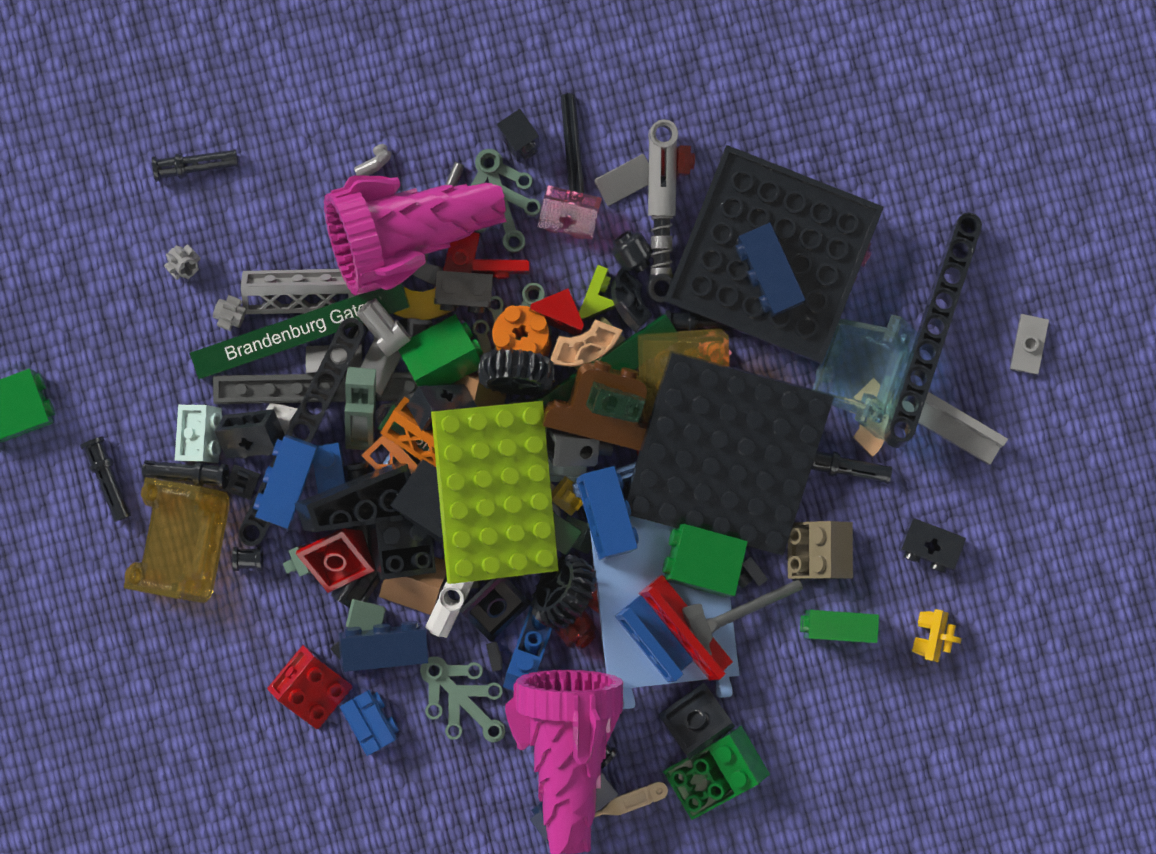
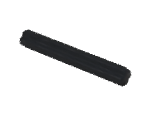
M566 93L561 95L569 195L571 203H581L585 200L576 95L574 93Z

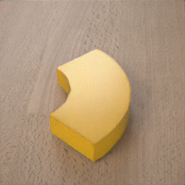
M404 287L410 307L393 314L404 319L431 320L445 316L452 311L440 310V305L434 304L436 287L424 292L411 291Z

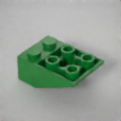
M742 726L728 732L690 760L686 757L663 771L691 820L753 788L770 775Z

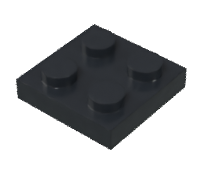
M702 683L658 714L689 760L735 728V725L705 683Z

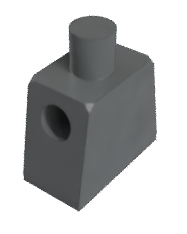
M547 427V452L553 466H596L598 456H612V443Z

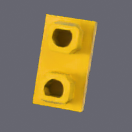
M937 609L934 612H920L918 626L931 630L929 640L915 638L912 652L924 656L926 660L939 662L941 650L951 653L953 642L961 644L962 638L954 636L956 625H947L948 612Z

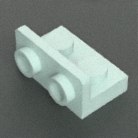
M178 405L175 461L219 462L221 445L214 431L223 418L221 407Z

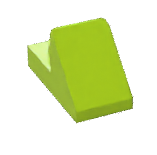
M600 265L596 267L579 311L582 321L616 308L613 300L599 295L600 291L606 293L611 277L607 276L608 268Z

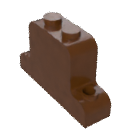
M595 360L594 364L585 363L577 371L569 400L554 399L545 404L542 424L545 427L640 451L648 422L639 420L647 394L646 386L638 376V372L633 369L623 367L619 371L612 369L610 364ZM612 389L640 396L633 416L625 414L627 406L624 413L605 410ZM612 395L609 404L612 403L614 405L616 402L617 406L620 397L617 399V396L614 397Z

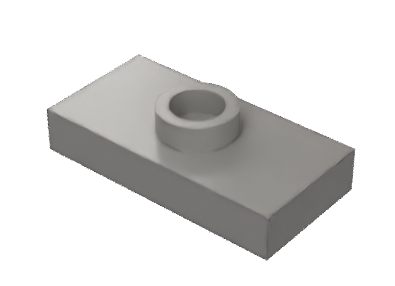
M1025 314L1020 315L1010 370L1034 375L1039 374L1049 319Z

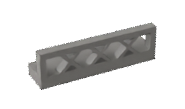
M339 269L243 271L241 295L243 307L247 308L246 314L307 313L336 303L332 299L336 294H348V298L355 296L348 289ZM308 294H315L321 300L318 303L310 304L304 298ZM280 295H288L293 301L290 304H281L276 298ZM248 296H260L266 301L261 305H249Z
M928 392L918 423L990 465L1008 438ZM902 402L903 408L906 411L914 412V407L910 402Z

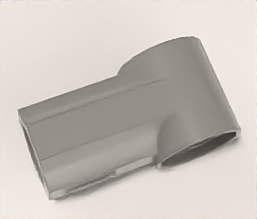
M376 298L369 300L357 311V316L374 335L375 342L386 356H391L411 340L404 327L397 320L394 321Z

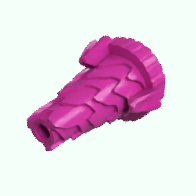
M367 175L349 177L344 187L331 190L330 193L324 196V212L328 235L337 265L348 289L355 296L380 288L385 290L392 289L405 281L426 263L425 254L451 247V242L468 237L476 230L507 222L504 215L506 211L505 196L501 186L492 183H481L467 186V184L458 186L442 185L417 192V189L414 188L396 193L401 186L398 177L388 178Z
M551 670L525 674L516 680V683H514V697L505 704L507 720L517 743V748L525 750L529 745L534 746V772H538V798L540 802H543L544 825H546L547 840L549 841L551 854H577L591 851V825L596 812V788H601V763L603 759H606V744L623 711V681L615 675L585 670Z

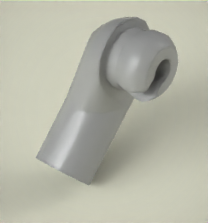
M380 144L374 147L373 153L376 157L354 168L356 175L369 176L379 171L391 159V151H388L387 145Z

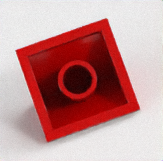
M569 289L536 301L529 308V311L543 315L549 326L574 336L581 334L584 324Z
M343 528L296 551L298 558L327 593L375 571L372 557L361 530Z

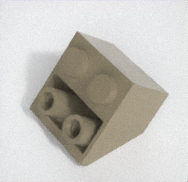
M794 522L788 540V579H853V522Z

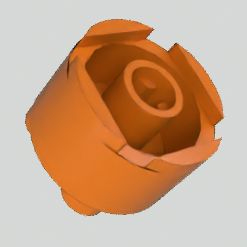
M512 305L507 307L498 316L493 326L492 337L496 350L522 349L523 351H532L533 353H540L548 357L552 341L545 317L539 313L529 311L530 307Z

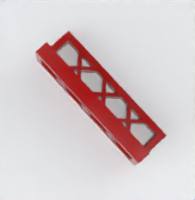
M659 575L638 593L653 608L709 680H720L726 674L724 670L733 661L714 637L709 643L712 655H710L694 636L682 612V609L687 607V604L663 575Z

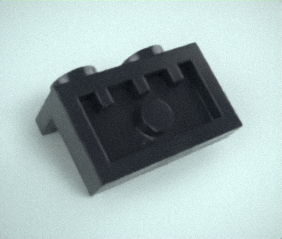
M437 271L434 304L440 305V310L456 311L457 306L468 307V312L485 313V308L491 309L493 275Z

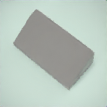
M641 154L595 179L594 183L607 207L648 186L649 163L645 155Z
M374 340L360 368L376 369V395L381 397L401 359V355L397 350L391 356H386Z
M360 344L349 367L360 368L363 362L362 344ZM330 345L306 346V374H316ZM335 348L332 358L335 362L341 364L347 360V353L343 348Z

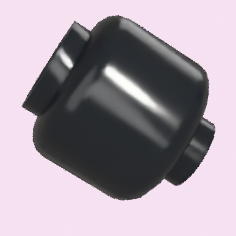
M628 230L612 242L614 245L611 251L612 255L624 271L635 270L639 273L650 265L649 259L653 250L642 233H632L631 230Z

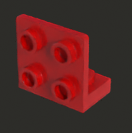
M302 645L267 689L277 701L315 729H319L349 693L352 685L321 662L311 650Z

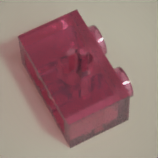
M548 185L543 198L538 227L552 233L561 232L570 234L577 239L587 238L592 240L602 198Z

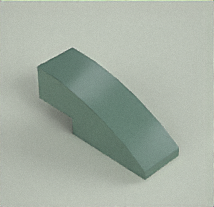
M348 367L345 382V448L367 450L374 444L376 369Z

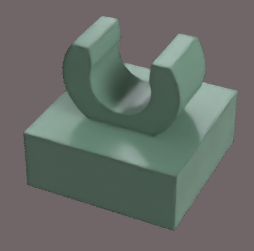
M310 543L289 550L292 559L282 563L287 574L297 571L300 577L311 573L296 555L297 550Z

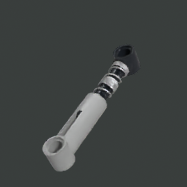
M665 119L654 123L648 133V216L652 217L654 228L651 230L653 233L651 237L653 265L650 267L651 275H649L646 291L648 297L657 303H664L666 296L660 297L656 295L654 285L658 281H664L669 289L674 277L672 275V268H670V263L673 262L670 260V251L673 250V236L670 235V227L673 224L670 223V219L676 216L678 130L673 122ZM660 127L668 129L670 132L669 141H659L656 137V130ZM664 149V176H661V150Z

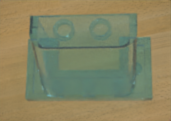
M891 315L887 327L840 318L824 361L816 371L813 389L832 394L834 399L831 406L855 413V420L876 438L885 440V429L917 331L901 316Z

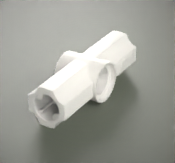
M474 581L447 584L446 582L425 626L430 633L438 637H448ZM448 590L458 592L460 600L451 599L448 595Z

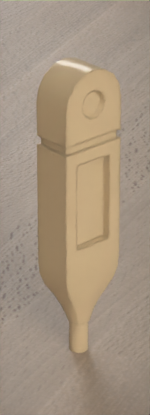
M654 782L648 786L617 796L601 810L597 811L595 817L600 815H622L652 802L662 800L667 796V786L663 782Z

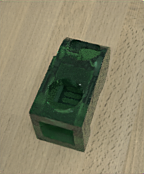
M593 381L586 406L594 414L630 422H639L646 399L636 394L623 392L622 390Z

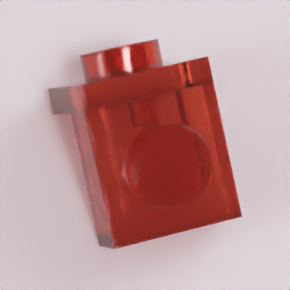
M679 145L677 147L676 176L685 177L690 174V170H694L695 153H691V146ZM664 149L661 150V176H664Z

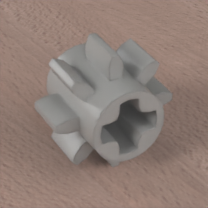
M188 244L184 248L176 245L166 254L168 263L164 267L176 280L180 277L190 279L199 270L197 262L201 258Z
M228 295L227 300L221 298L218 300L213 312V318L218 320V327L231 331L233 326L240 328L247 308L241 306V299Z

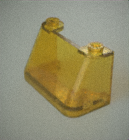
M145 477L144 486L141 489V497L144 504L148 507H153L142 563L134 562L127 568L124 588L201 603L207 602L212 596L229 512V496L227 493L219 490Z

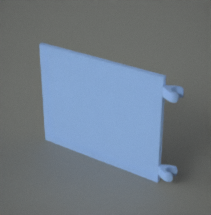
M629 516L632 527H635L637 530L639 543L637 544L638 548L631 553L599 561L591 535L594 569L596 571L595 577L598 578L596 587L606 674L615 675L623 681V709L635 707L632 688L708 679L696 663L692 661L682 670L684 675L676 682H667L615 617L637 596H640L638 593L659 575L665 576V573L662 572L665 558L669 557L671 550L669 537L671 531L676 529L675 527ZM669 582L687 606L701 604L706 619L715 618L732 610L730 597L726 598ZM733 622L720 627L712 633L714 639L733 661L724 670L726 674L720 680H716V695L719 698L732 696V686L729 677L739 676Z

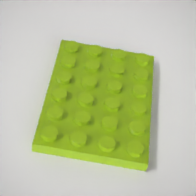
M543 401L432 411L447 584L559 571L546 430L542 424L544 417Z

